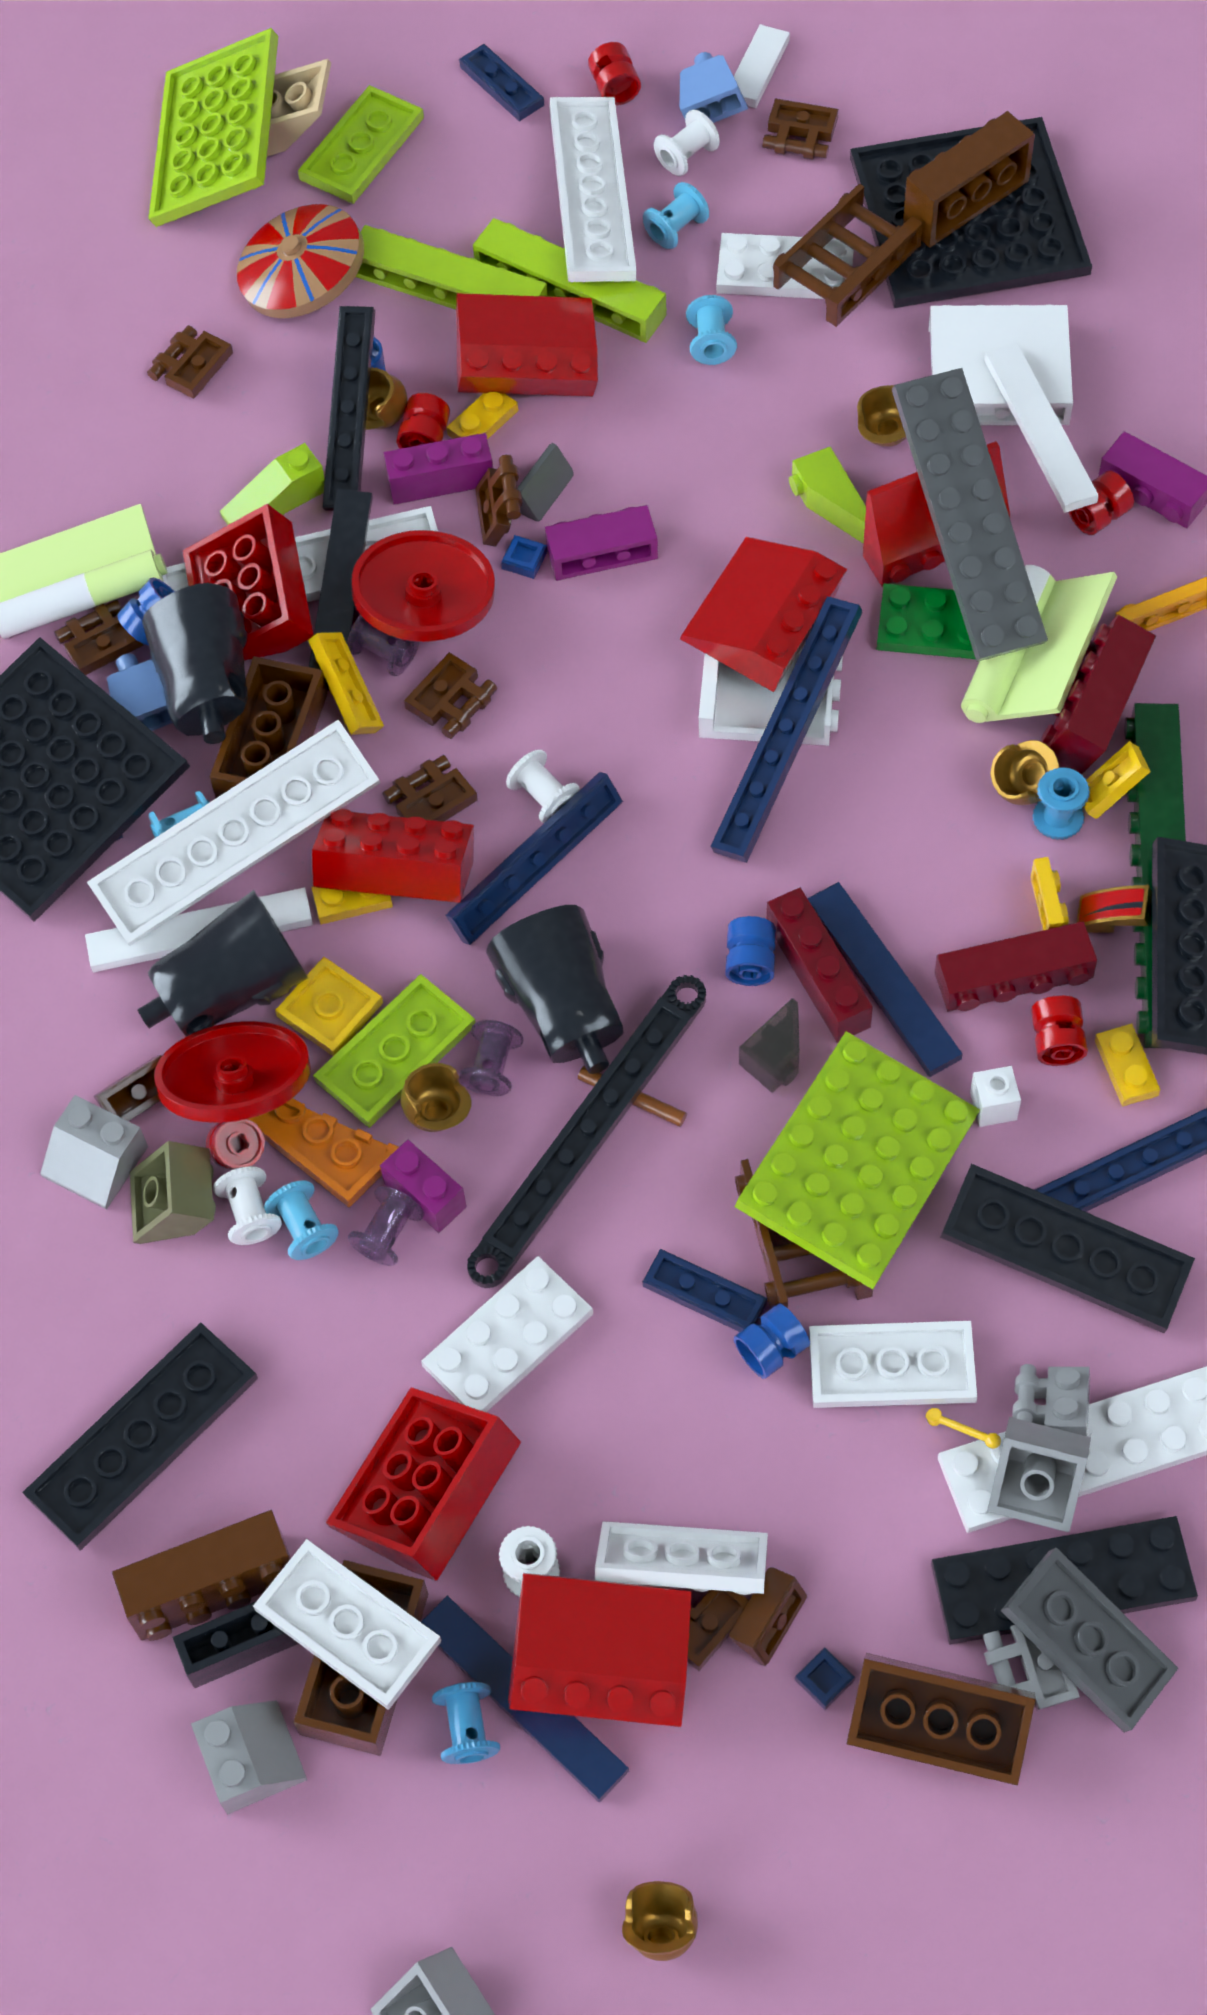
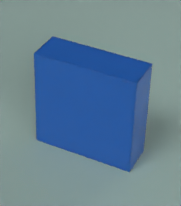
M514 535L501 561L502 569L535 579L547 554V545Z

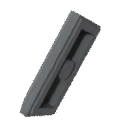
M549 444L517 487V490L522 494L521 514L534 521L539 522L542 520L574 476L572 467L557 444Z

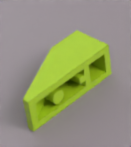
M303 443L278 456L220 510V515L229 525L265 504H269L283 515L324 493L325 477L323 466L306 443Z
M831 446L792 460V476H789V484L794 495H800L807 508L861 543H864L866 505Z

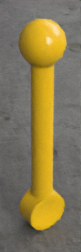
M931 1408L926 1412L927 1422L932 1426L945 1425L984 1441L986 1446L991 1449L998 1448L1001 1444V1438L997 1433L986 1434L944 1417L938 1408Z

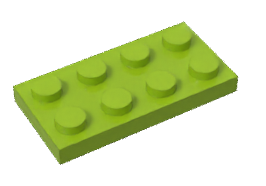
M369 85L299 168V180L354 204L424 119L423 108Z
M420 974L313 1075L314 1080L370 1128L401 1098V1092L408 1076L423 1065L438 1063L476 1026L475 1018Z

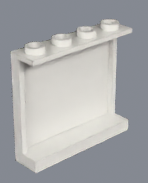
M1067 305L930 306L928 330L931 338L932 375L963 368L980 425H1018L985 362V352L1018 343L1061 425H1070L1073 393Z
M802 649L775 692L770 691L705 654L699 708V738L760 741ZM843 656L839 662L836 671H842ZM834 675L802 744L829 746L830 732H837L839 710H832V701H840L841 680L834 679Z

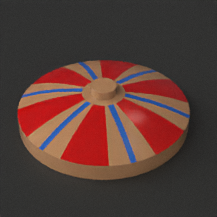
M311 204L288 210L261 227L245 246L237 266L239 289L249 305L265 316L293 318L314 312L337 298L357 275L364 256L363 236L352 217L338 207L325 204Z

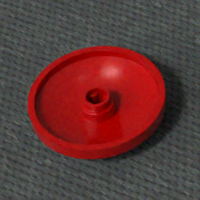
M414 530L385 537L362 553L352 572V598L360 615L379 631L409 641H439L461 635L484 619L491 609L494 600L495 577L492 566L486 556L468 541L439 531Z
M241 1021L208 1027L181 1039L162 1055L156 1065L154 1079L158 1097L169 1111L194 1121L222 1123L253 1118L287 1103L305 1086L310 1075L311 1066L307 1046L303 1039L295 1032L273 1023Z

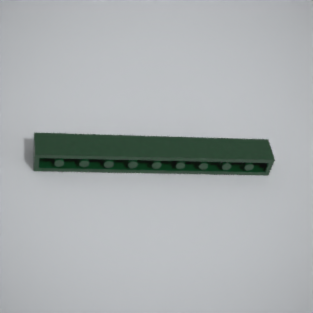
M1134 703L1132 716L1125 718L1124 737L1125 739H1131V742L1139 747L1151 771L1127 792V802L1134 803V812H1129L1128 832L1129 834H1135V844L1130 845L1129 860L1130 866L1136 867L1137 877H1132L1131 886L1149 885L1152 890V844L1157 837L1186 841L1179 704ZM1151 899L1148 926H1132L1133 932H1139V943L1134 945V965L1141 967V977H1136L1135 998L1142 1000V1011L1137 1012L1136 1028L1137 1034H1143L1144 1048H1161L1152 1046Z

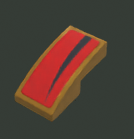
M1134 885L1107 888L1081 895L1076 923L1084 921L1088 933H1114L1115 926H1148L1152 890L1149 885Z

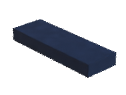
M485 44L459 59L460 68L519 122L544 106V97Z
M663 1249L659 1250L642 1281L644 1288L738 1332H741L750 1324H757L767 1305L766 1297Z

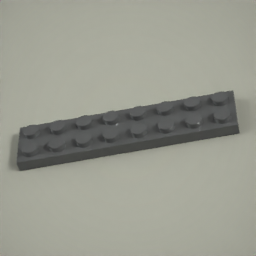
M963 368L894 385L892 393L976 661L979 662L1045 644L1048 638Z

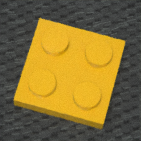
M323 957L307 974L308 979L299 983L275 1009L277 1017L334 1056L381 1007L383 999L381 995L326 957Z

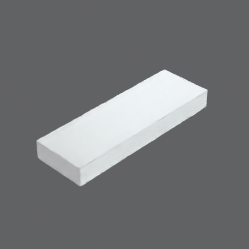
M759 25L734 75L749 107L757 108L790 41V32Z

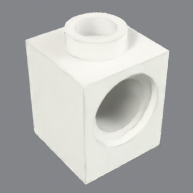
M1012 1066L974 1072L970 1095L973 1106L980 1109L976 1117L979 1127L1016 1121L1021 1098Z

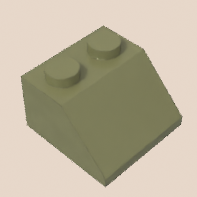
M167 1141L130 1171L133 1243L143 1244L195 1235L214 1220L216 1205L212 1197L213 1166L210 1164L209 1148Z

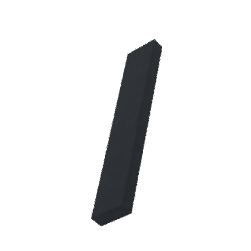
M339 306L322 506L325 511H334L337 489L361 491L376 313L374 307Z
M337 489L314 635L316 633L342 632L348 647H350L356 609L352 598V572L357 560L365 551L373 496L370 492ZM311 649L309 667L321 670ZM325 679L326 689H327V691H330V690H329L328 683H327V681H326V679Z

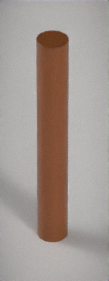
M583 1066L578 1074V1080L594 1087L603 1074H589L586 1067ZM643 1092L640 1093L632 1104L679 1127L682 1126L687 1116L686 1112Z

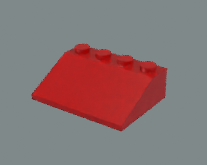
M457 293V392H498L500 394L593 397L598 382V354L592 298Z
M997 441L987 444V448L1010 517L1000 446ZM917 472L867 491L863 557L881 587L884 583L901 582L912 574L922 570L934 569L940 563L945 562Z
M269 504L261 506L182 550L188 586L213 583L225 586L237 595L248 636L246 646L243 648L244 661L253 659V656L264 657L284 653L314 636L292 522Z
M745 537L689 622L680 639L761 686L775 692L805 644L827 596L834 598L847 568L816 551Z
M411 1387L329 1516L326 1524L399 1566L437 1581L509 1464L521 1441L498 1416Z
M523 1573L508 1696L510 1709L681 1727L687 1679L692 1592L690 1590Z

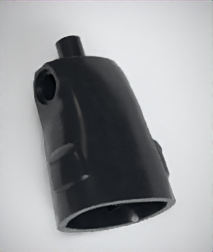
M213 583L195 584L177 590L155 603L144 614L142 624L149 644L152 661L164 689L168 713L175 728L186 736L203 735L206 743L218 744L226 737L224 726L232 722L244 711L248 700L243 648L246 646L248 636L237 595L231 589Z
M253 890L215 918L189 941L158 960L150 968L148 976L159 996L137 1009L149 1029L172 1016L185 1036H188L202 1029L212 1027L255 1004L260 1006L270 1005L271 1002L289 993L290 988L308 979V976L265 905Z
M562 905L546 909L511 924L494 936L487 946L486 954L495 969V977L503 989L505 997L513 1003L519 1004L542 1039L552 1062L565 1063L582 1058L589 1074H596L605 1070L609 1066V1061L603 1048L615 1042L624 1032L620 1017L606 989L602 969L604 951L601 950L596 932L591 930L584 909L577 905Z

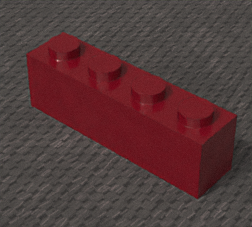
M801 887L768 901L766 919L773 922L776 926V941L836 1042L839 1043L846 1031L856 1035L871 1028L873 1006Z
M1084 921L938 954L934 973L947 1012L957 1009L969 1011L978 1007L979 1004L996 1001L1003 1003L1026 993L1042 994L1050 991L1053 987L1065 984L1071 986L1081 985L1094 978L1097 957Z

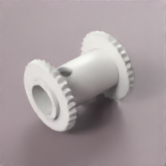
M690 110L686 113V127L671 138L668 135L661 134L654 140V150L658 160L664 168L674 175L683 176L687 173V159L702 147L712 152L719 146V134L715 125L708 116L698 110Z
M534 750L522 757L513 766L507 776L506 785L510 790H517L523 787L542 806L539 812V819L545 823L580 788L576 783L563 786L544 767L547 761V753L543 750Z
M250 1166L232 1170L217 1179L213 1186L215 1195L229 1199L236 1225H233L230 1231H228V1238L234 1244L250 1245L264 1241L276 1234L281 1228L282 1221L280 1216L271 1213L267 1214L264 1209L258 1187L264 1184L267 1175L261 1168Z
M522 1526L512 1530L504 1538V1541L501 1543L502 1546L499 1548V1561L501 1562V1567H503L504 1583L507 1584V1588L515 1596L520 1598L523 1573L559 1576L560 1565L558 1564V1559H556L558 1555L556 1552L557 1548L555 1547L556 1543L553 1542V1538L545 1530L535 1526ZM530 1561H534V1562H535V1563L530 1564V1565H526V1564H525L526 1562H530Z

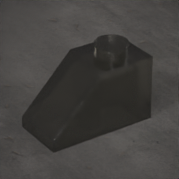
M792 998L739 1047V1065L771 1093L781 1084L783 1086L789 1085L799 1073L798 1002Z

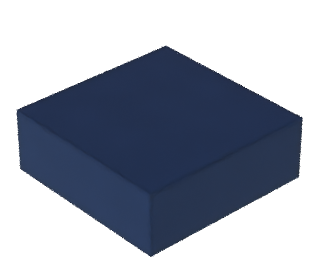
M824 1647L795 1676V1681L826 1710L855 1681V1676Z

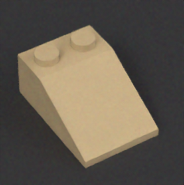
M329 59L275 75L267 156L286 151L322 114L331 68Z

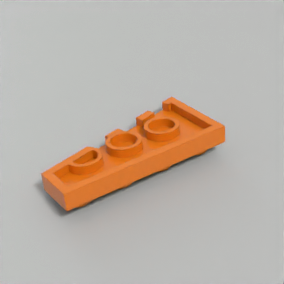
M293 1098L270 1112L249 1118L262 1130L266 1142L349 1208L382 1176L380 1165L399 1148L392 1143L386 1145L375 1140L372 1134L359 1128L354 1130L340 1124L337 1118L326 1113L321 1115L307 1109L304 1103Z

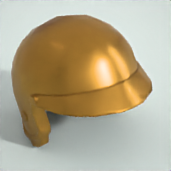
M371 367L366 430L385 429L396 424L402 418L408 401L406 389L398 378L387 371Z
M884 385L870 389L859 398L857 406L858 430L866 440L882 447L897 445L907 438L892 393L894 385Z
M1029 740L1017 745H1007L995 755L992 761L990 773L993 786L1003 799L1012 804H1034L1041 801L1037 794L1039 780L1049 770L1058 768V760L1054 751L1040 741Z
M443 1063L423 1065L414 1070L405 1080L401 1092V1106L406 1118L418 1129L426 1132L443 1131L460 1124L468 1116L472 1107V1099L465 1087L459 1083V1075L452 1066Z
M664 1881L642 1883L630 1890L625 1905V1920L622 1924V1934L627 1943L644 1957L655 1961H669L684 1954L691 1947L694 1939H696L698 1929L697 1912L691 1892L682 1885Z

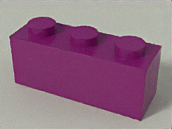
M1125 431L1101 458L1098 477L1106 471L1118 473L1129 485L1134 501L1137 504L1154 510L1163 515L1168 521L1177 523L1186 529L1207 504V475Z
M486 433L383 452L393 505L474 490L488 468H493Z
M648 505L627 507L623 510L606 514H594L588 518L569 522L562 521L545 527L547 551L556 581L658 559V539Z

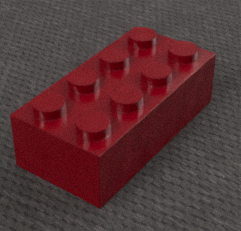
M1119 614L1109 625L1103 623L1096 632L1093 641H1090L1061 713L1053 714L1057 717L1054 725L1050 724L1040 739V742L1045 743L1054 751L1058 760V768H1070L1083 774L1106 751L1156 638L1155 634Z

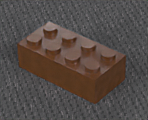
M1006 111L996 119L989 120L984 127L972 135L965 136L948 151L938 154L933 161L921 169H915L906 180L903 224L911 216L921 221V240L930 248L1027 183L1030 177L1035 133L1009 111Z
M253 656L245 678L248 690L246 706L236 719L229 722L225 733L226 737L221 743L209 776L215 798H218L313 736L328 694L323 670Z
M271 1509L114 1570L112 1575L126 1617L141 1641L145 1639L155 1641L167 1637L172 1633L173 1628L183 1624L197 1625L212 1617L211 1613L226 1607L229 1610H234L249 1604L252 1597L265 1592L291 1557Z
M343 1560L342 1565L421 1622L429 1595L424 1580ZM314 1655L293 1723L301 1736L381 1756L397 1700L389 1710Z
M866 1653L846 1744L1018 1786L1036 1700L1035 1692Z

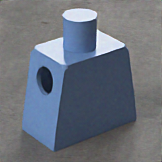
M707 52L699 53L694 58L695 65L685 68L680 72L679 107L684 118H686L685 115L690 110H698L715 123L749 109L723 55L713 57Z
M134 654L120 656L116 660L119 672L107 677L110 696L151 731L172 724L173 722L167 709L164 689L153 661L147 660L139 664Z

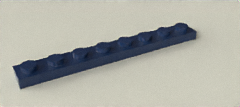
M827 596L710 846L714 853L747 863L863 613L860 605Z

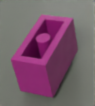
M409 1139L380 1165L384 1184L438 1233L467 1207L463 1187Z

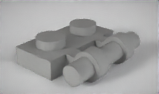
M1022 1365L1020 1367V1374L1015 1379L1014 1390L1018 1395V1401L1013 1405L1012 1418L1087 1436L1090 1368L1048 1367V1378H1038L1034 1365ZM1034 1399H1046V1405H1036Z
M1016 1625L1010 1627L1015 1643L1003 1646L999 1630L982 1635L988 1651L984 1653L987 1665H992L998 1684L1035 1692L1037 1710L1080 1697L1077 1686ZM1020 1656L1027 1681L1016 1684L1008 1660Z

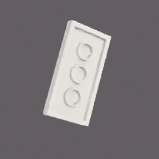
M721 234L716 294L823 299L792 278L779 290L773 287V264L780 254L786 253L802 237ZM833 238L823 247L853 266L854 250L844 243ZM814 258L802 267V269L832 288L835 286L839 287L846 280V278Z
M537 1256L421 1361L422 1367L458 1403L487 1412L593 1315V1308Z
M971 1321L809 1326L813 1408L976 1403L977 1401Z
M602 1521L595 1565V1580L662 1588H691L700 1592L719 1590L733 1591L742 1595L751 1593L764 1594L768 1533Z
M308 1539L305 1540L253 1605L256 1612L388 1710L441 1643L439 1635Z

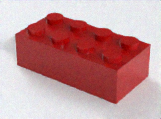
M339 809L323 820L313 845V887L461 903L474 862V825L463 824L455 820L444 822L425 820L422 817L406 818L388 816L384 813L367 814Z

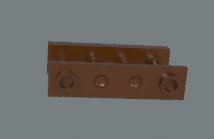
M858 184L850 193L843 194L838 204L786 253L780 254L773 264V287L779 290L792 278L825 299L826 321L835 327L921 246L922 222L911 216L902 226L896 227L863 206L864 186ZM854 218H857L889 239L881 246L874 247L844 227ZM833 238H836L866 257L867 260L862 265L853 267L823 247ZM814 258L846 278V280L839 287L835 286L832 288L802 269V267Z
M748 1159L740 1161V1175L735 1176L738 1196L741 1195L753 1176ZM752 1218L770 1281L764 1283L769 1306L782 1304L788 1308V1298L842 1285H846L847 1288L853 1287L857 1300L873 1296L871 1288L841 1270L783 1283L777 1262L811 1255L812 1253L794 1242L773 1247L768 1227Z

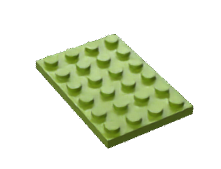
M272 28L166 72L148 218L156 227L264 185L279 37Z
M846 1031L739 1196L734 1207L873 1290L980 1109Z

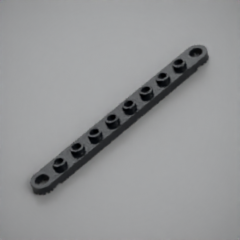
M683 975V977H676V980L671 982V985H669L662 997L657 1000L482 1237V1241L467 1260L469 1277L474 1284L482 1288H493L503 1282L706 1003V988L698 977ZM683 988H692L698 994L695 1001H691L690 1004L689 1002L685 1004L683 1001L681 1003L676 995ZM485 1258L494 1259L499 1265L495 1274L484 1277V1275H480L477 1272L476 1267L481 1260Z

